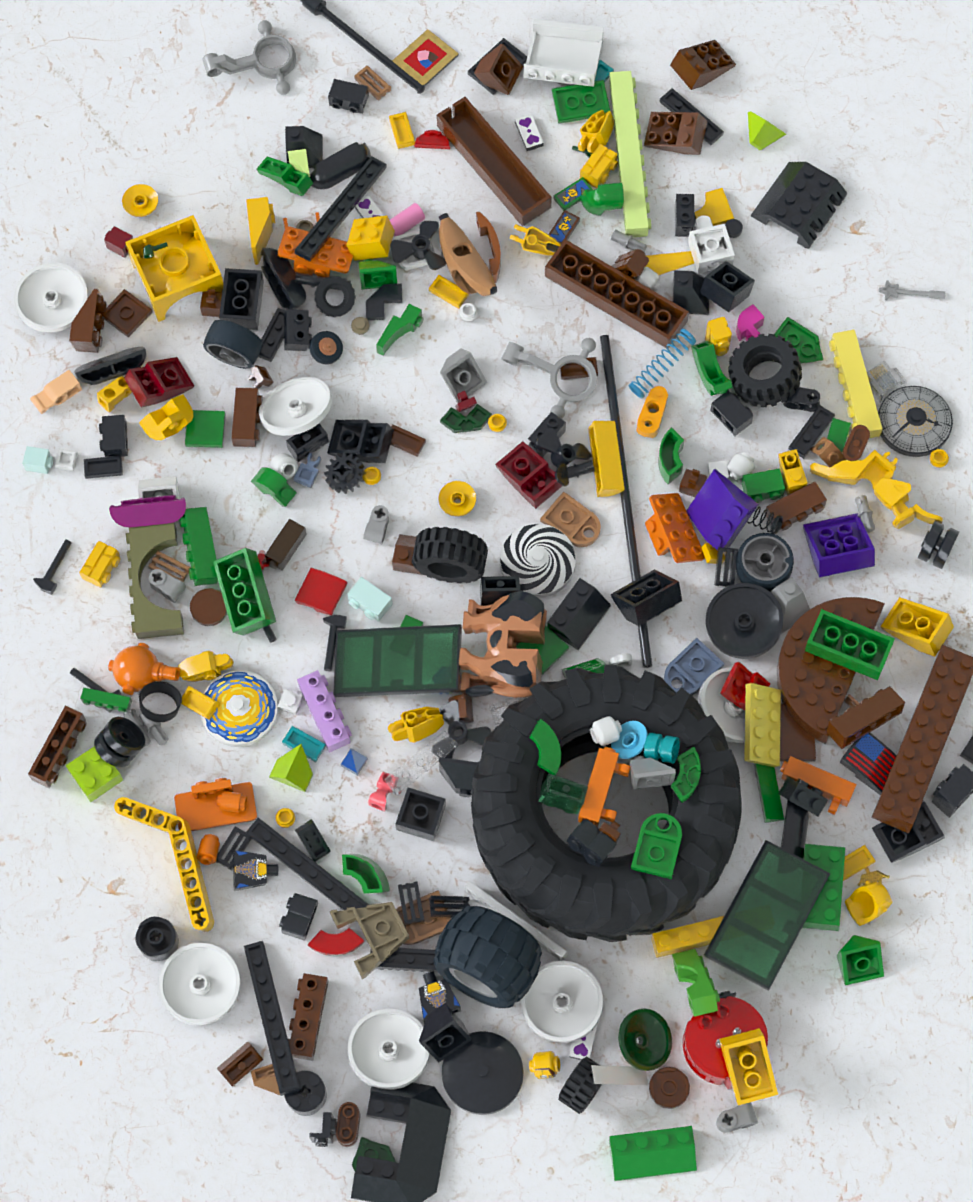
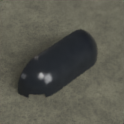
M355 142L314 165L313 168L315 170L310 174V179L313 182L312 187L328 189L358 173L371 157L366 143L358 144V142Z
M263 248L261 255L263 256L264 266H261V269L280 305L288 309L300 307L306 300V292L302 284H295L296 273L289 260L278 256V250Z
M134 347L88 362L78 367L74 371L75 375L79 380L90 385L100 384L126 375L129 369L142 366L146 358L145 347Z
M787 800L781 848L803 859L809 813L807 810ZM779 858L777 873L788 874L798 869V867Z

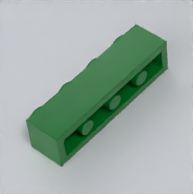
M84 687L80 697L85 705L93 704L98 708L116 709L122 713L129 711L132 703L131 697Z

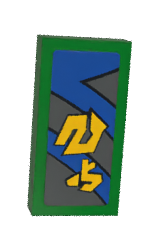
M582 177L553 195V199L564 211L581 201L580 196L583 191L589 189L590 192L593 189Z

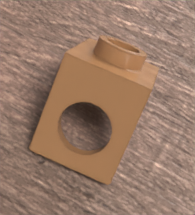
M822 437L811 448V451L818 455L828 467L847 460L834 443L825 437ZM825 443V445L818 450L819 446Z

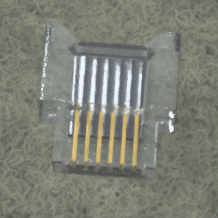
M886 361L867 371L872 393L879 403L883 402L884 396L890 392L906 386L907 380L896 367L891 369Z

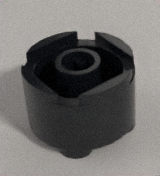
M153 916L140 923L135 941L139 950L146 958L151 961H163L168 959L178 949L179 938L169 920ZM158 936L159 941L156 942L154 937Z
M305 1070L296 1072L301 1090L284 1095L285 1100L295 1113L302 1116L313 1115L326 1102V1087L316 1073ZM304 1089H307L308 1092H310L307 1094V1097H303V1095L301 1094L302 1092H304Z

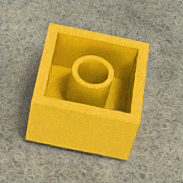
M388 216L354 219L346 245L351 255H353L354 261L388 257L390 244L395 232Z

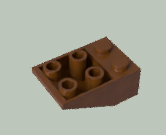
M716 40L678 50L670 64L690 90L705 86L736 65Z
M651 112L644 146L680 154L700 155L707 120L699 113Z
M98 289L92 291L71 323L69 341L76 351L98 353L99 347L102 346V336H100L101 329H104V318L102 316L103 312H106L107 303Z

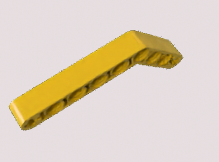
M121 797L117 799L114 808L118 814L169 833L191 923L195 929L203 932L210 931L214 927V918L189 823L178 816L129 798ZM124 805L133 808L132 812L123 809ZM146 809V816L140 818L141 811ZM164 816V822L158 825L159 817ZM179 822H181L182 828L179 831H176V825ZM186 841L187 847L184 850H181V843ZM188 860H191V867L189 869H186L185 863ZM193 879H196V886L194 888H190V882ZM201 898L202 903L196 908L195 901Z

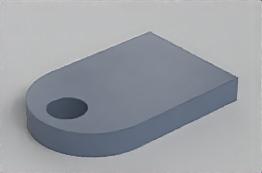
M696 638L669 663L665 670L664 680L676 693L680 688H674L671 682L673 680H680L682 682L681 687L693 695L701 689L704 681L711 674L720 670L725 663Z

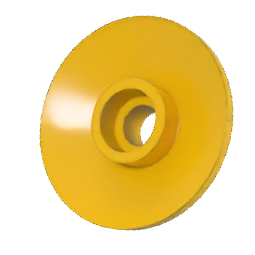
M137 184L125 191L122 197V205L128 214L135 217H144L156 209L158 196L152 187L145 184Z
M452 481L444 485L440 490L438 497L439 505L448 515L464 516L474 508L476 493L468 483ZM459 499L461 502L455 503L454 500Z

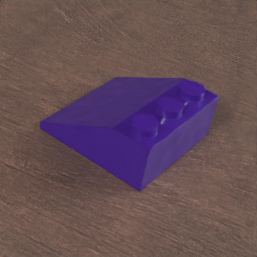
M714 469L686 512L704 539L718 550V547L728 548L732 545L759 504L718 470Z
M858 513L803 524L812 561L819 578L875 566V548L860 517H858Z

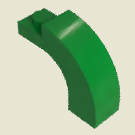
M705 341L692 345L691 349L695 364L708 393L713 396L725 393L730 388H733L731 380L720 369L714 344L710 341Z

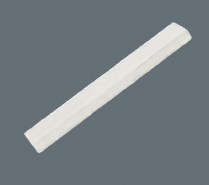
M469 881L466 884L465 891L467 894L488 909L496 911L521 925L534 936L543 949L560 961L564 960L567 955L565 949Z

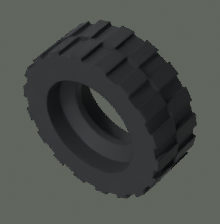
M340 276L325 278L316 287L314 293L316 307L326 316H343L352 309L355 303V289L347 279ZM339 288L343 292L344 300L340 305L333 306L327 302L326 293L329 289Z

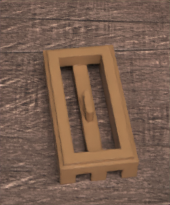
M365 66L354 75V79L360 85L368 86L369 93L378 101L382 96L386 95V92L391 91V86L369 66ZM365 72L374 78L384 89H381Z
M160 551L156 552V556L153 557L152 562L148 565V568L151 570L160 569L155 566L157 563L182 576L178 578L164 571L182 582L186 579L190 569L189 566ZM161 558V559H163V560H165V561L171 563L172 565H174V566H176V567H178V568L184 570L185 572H182V571H180L179 569H177V568H175V567H173V566H171V565H169V564H167V563H165V562H163V561H161V560H159V559Z

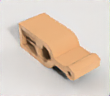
M67 370L49 382L43 391L32 396L30 400L38 411L43 414L52 406L62 404L80 392L82 388L71 371Z

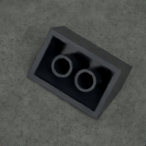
M225 268L219 314L220 320L234 322L247 329L258 330L264 284L262 270Z
M655 569L611 594V598L625 619L637 626L645 624L650 619L659 616L662 612L682 601L679 581Z
M579 578L548 620L547 627L561 640L579 651L611 607V604L594 586Z

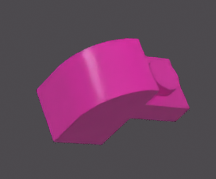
M754 304L743 310L738 317L736 335L739 341L745 337L746 341H748L749 337L753 336L755 338L760 334L757 329L763 326L765 317Z

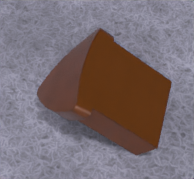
M461 694L448 699L449 702L453 700L458 702L459 718L465 723L474 722L472 698L469 695Z

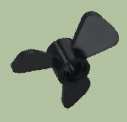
M437 221L421 222L419 226L420 235L415 236L412 239V243L393 240L390 244L392 258L395 263H401L414 255L417 259H425L428 267L432 270H438L446 265L445 258L430 250L429 239L439 228Z
M553 428L546 429L536 440L538 448L551 453V462L557 467L555 479L564 487L569 485L567 465L575 459L589 460L592 458V454L581 443H576L573 446L570 444L561 445Z
M455 700L450 701L439 709L443 719L449 725V736L435 743L432 746V752L438 758L452 759L457 744H464L469 739L483 746L485 738L491 733V729L487 726L467 729L466 725L459 719L458 702ZM457 729H462L463 734L461 736H454V732Z

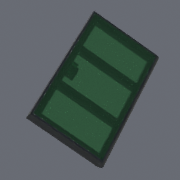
M461 624L337 630L333 695L335 697L460 692L459 657L462 639Z
M765 840L707 947L704 956L769 991L830 873Z

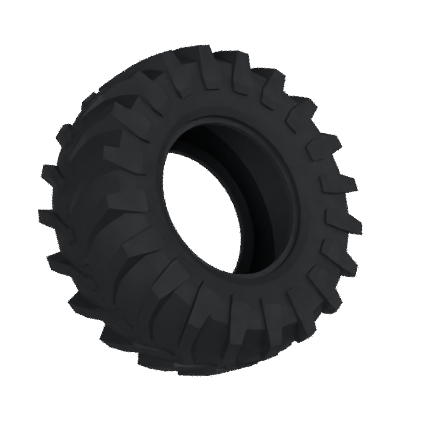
M605 665L604 673H595L582 668L566 670V679L553 682L541 681L529 688L532 695L520 702L509 705L501 714L503 718L502 723L496 726L485 738L481 748V759L477 762L472 780L471 813L477 847L486 868L489 870L500 892L511 903L518 905L531 920L546 928L552 926L564 935L580 940H587V937L590 936L607 942H618L627 940V935H652L664 929V923H670L688 915L696 907L697 901L700 898H704L715 887L726 864H728L737 840L742 813L739 768L732 750L728 747L721 727L712 715H705L698 701L682 687L676 693L663 678L645 670L642 677L639 678L617 665ZM608 716L612 717L615 721L618 720L620 725L628 721H638L646 727L648 734H662L663 738L665 736L678 737L680 741L678 756L695 747L700 759L701 773L694 793L685 802L681 803L671 785L662 786L667 798L669 815L679 822L682 829V838L672 879L632 870L631 865L635 852L625 856L606 858L599 867L591 865L586 861L583 854L573 851L553 831L545 817L541 802L544 790L553 775L537 765L539 750L536 743L530 738L540 719L551 727L559 741L561 749L559 769L574 758L598 752L599 748H611V744L601 746L599 743L596 744L590 733V729L595 721ZM644 749L635 757L644 756ZM659 758L657 761L675 769L674 781L677 780L680 773L678 761L667 763L662 762L661 758ZM668 821L663 829H667L669 827Z

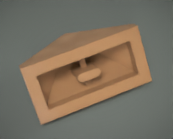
M273 1064L251 1071L254 1086L280 1095Z

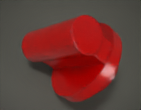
M264 550L258 553L261 570H264V567H269V564L263 561L266 554Z

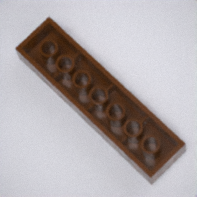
M566 239L545 266L546 278L665 348L667 344H672L671 340L676 339V334H679L680 330L688 322L689 311Z

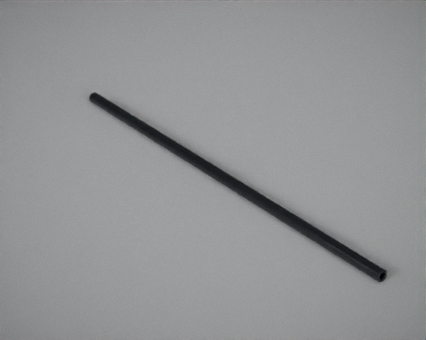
M609 335L600 336L610 419L615 421L625 489L620 495L631 579L633 582L641 577L610 340ZM646 622L638 626L642 664L644 668L652 667V658Z

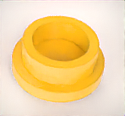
M494 414L489 418L488 426L492 431L501 432L506 428L507 420L503 415Z
M942 449L934 450L930 455L931 464L938 468L946 466L949 461L948 454Z
M368 467L364 470L366 474L362 475L366 484L375 485L381 480V472L378 468Z
M282 808L277 812L275 819L280 827L288 828L294 824L295 814L289 808Z

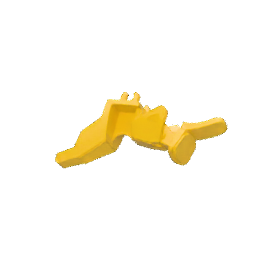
M874 450L864 460L841 461L832 467L817 463L810 465V472L812 474L828 479V481L855 485L861 479H868L873 485L874 494L890 511H893L896 518L892 525L897 529L911 523L914 517L929 524H933L934 521L943 522L941 516L928 513L917 504L908 509L905 503L909 501L908 493L911 491L910 483L892 480L898 459L894 458L892 462H889L887 457L890 456V452H886L882 456Z

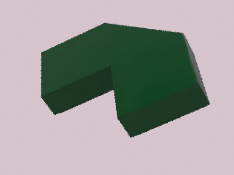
M477 404L465 417L451 407L440 419V423L454 433L477 431L486 425L492 413Z

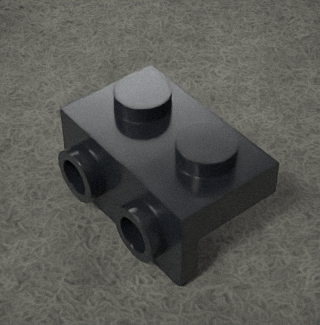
M323 1112L322 1133H309V1138L312 1143H315V1146L328 1147V1144H333V1134H336L337 1121L332 1112Z

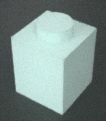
M27 446L22 464L26 471L48 474L49 468H52L53 457L49 449Z

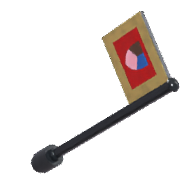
M300 0L302 5L315 16L322 14L414 88L418 94L423 93L425 86L459 56V53L427 29L395 59L390 60L326 8L325 0Z

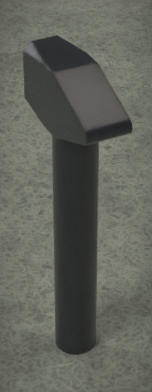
M65 539L44 578H33L34 583L43 592L52 595L55 591L57 584L51 581L72 544L71 541Z
M332 615L323 618V622L330 626L324 665L325 671H332L337 628H346L347 616Z
M76 668L70 671L72 676L90 689L108 692ZM116 690L113 694L121 695V692ZM102 707L106 711L111 713L112 710H108L106 707Z

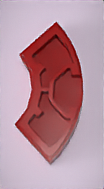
M350 928L339 934H328L320 930L308 943V947L324 955H344L356 950L365 941Z

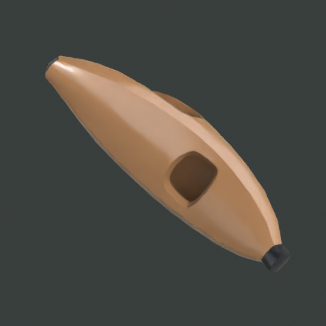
M448 213L440 215V245L446 265L455 283L462 291L468 294L478 292L482 296H489L497 293V286L492 274L462 229L448 216Z

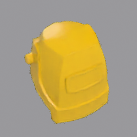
M868 880L865 882L866 885L857 888L845 900L850 915L859 926L878 918L893 903L888 890L881 882L875 881L871 883Z

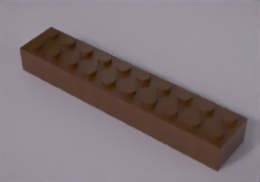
M942 644L871 818L906 833L910 832L972 678V656Z

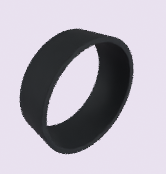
M157 681L149 683L141 689L139 694L141 713L147 719L154 722H167L177 715L182 703V696L179 690L167 682ZM152 693H164L173 698L177 708L168 714H156L147 710L143 706L142 701Z

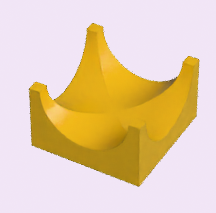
M194 215L125 242L134 269L136 268L143 282L158 322L165 320L168 309L185 296L196 292L208 291V289H216V292L222 293L223 279L221 272ZM167 242L168 247L153 251L154 257L144 258L143 250L146 245L156 246Z

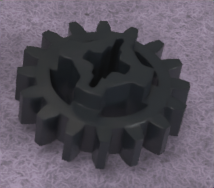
M343 453L342 457H339L337 454L335 461L330 459L332 464L326 465L329 471L324 472V475L327 477L325 481L332 490L335 489L337 493H340L342 490L344 494H347L348 489L354 492L353 487L360 488L358 483L359 481L364 482L361 475H365L366 472L363 470L365 466L358 457L355 458L353 454L347 456L346 453Z

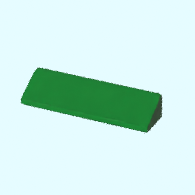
M754 763L764 822L784 820L780 794H778L779 788L775 767Z

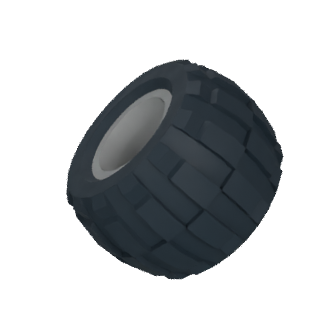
M467 906L458 914L456 913L446 924L439 936L433 962L438 973L449 984L467 996L495 1008H510L528 993L535 981L541 965L542 949L533 935L510 918L485 907Z

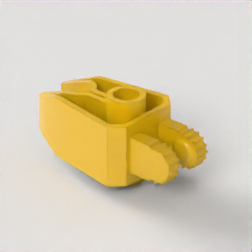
M603 110L594 113L580 128L582 138L578 143L579 151H585L587 148L588 152L593 153L599 144L603 146L607 144L614 128V118L611 111H608L606 114Z
M515 224L514 228L520 232H525V237L521 239L516 235L510 236V239L521 243L523 250L543 255H554L555 252L547 248L549 243L559 247L561 245L554 237L536 226L527 229Z
M204 651L201 654L186 658L178 665L180 669L179 677H182V680L192 682L213 680L221 675V671L232 668L234 661L226 653L216 655L212 651Z
M427 706L404 711L400 715L401 720L391 723L387 729L394 741L408 738L409 742L415 743L436 733L444 725L443 715L440 714L439 708Z

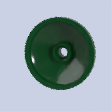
M646 1008L634 1010L623 1019L619 1028L618 1041L625 1060L634 1068L642 1071H651L661 1067L667 1061L672 1049V1035L666 1020L658 1012Z

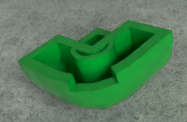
M623 184L598 185L597 189L590 192L589 189H586L580 196L583 207L589 213L600 216L605 210L622 209L624 202Z

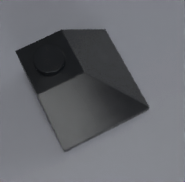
M285 126L286 158L288 164H290L288 151L306 149L309 168H313L314 165L323 160L322 134L305 126Z
M674 270L672 302L689 311V314L709 315V299L700 293L705 277L694 271Z
M439 757V772L451 788L461 797H471L473 774L477 762Z

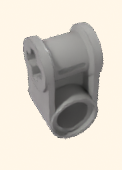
M378 505L373 508L365 528L364 540L379 544L383 543L389 522L388 510L385 506Z
M160 569L152 570L149 574L151 588L168 600L176 603L186 585Z
M751 1102L721 1112L716 1121L717 1128L724 1133L751 1127L758 1123ZM724 1117L726 1118V1120L731 1121L729 1126L727 1125V1123L722 1122Z

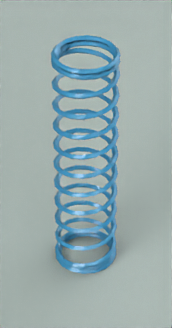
M681 329V334H676L677 339L671 340L672 345L667 344V350L662 349V355H656L657 361L652 360V366L647 365V371H641L642 377L636 376L637 382L632 381L629 384V388L635 395H637L641 399L645 397L642 390L635 384L639 385L646 393H649V391L640 384V382L638 381V377L645 380L650 387L654 388V386L648 380H646V378L643 375V372L649 374L656 382H659L658 379L650 373L648 367L653 368L661 377H664V375L655 368L653 361L660 364L665 371L669 372V370L663 364H661V362L658 359V356L664 358L672 367L674 366L673 363L664 356L663 351L668 352L676 361H679V359L670 352L668 346L675 348L680 355L684 356V354L678 348L675 347L673 340L679 342L683 346V348L689 351L688 347L679 340L678 335L683 336L691 345H694L696 343L695 337L689 331H687L686 329Z

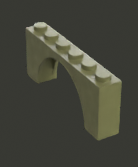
M175 522L129 527V533H126V542L130 544V550H127L128 562H131V568H128L129 580L132 579L129 593L130 597H133V604H130L131 615H134L135 620L131 622L132 632L136 633L138 639L183 635L184 627L181 610L161 608L150 602L141 590V576L148 561L156 555L157 551L178 546Z

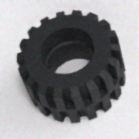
M587 1056L575 1067L561 1089L558 1098L559 1101L578 1114L584 1112L602 1086V1084H594L591 1066L600 1065Z

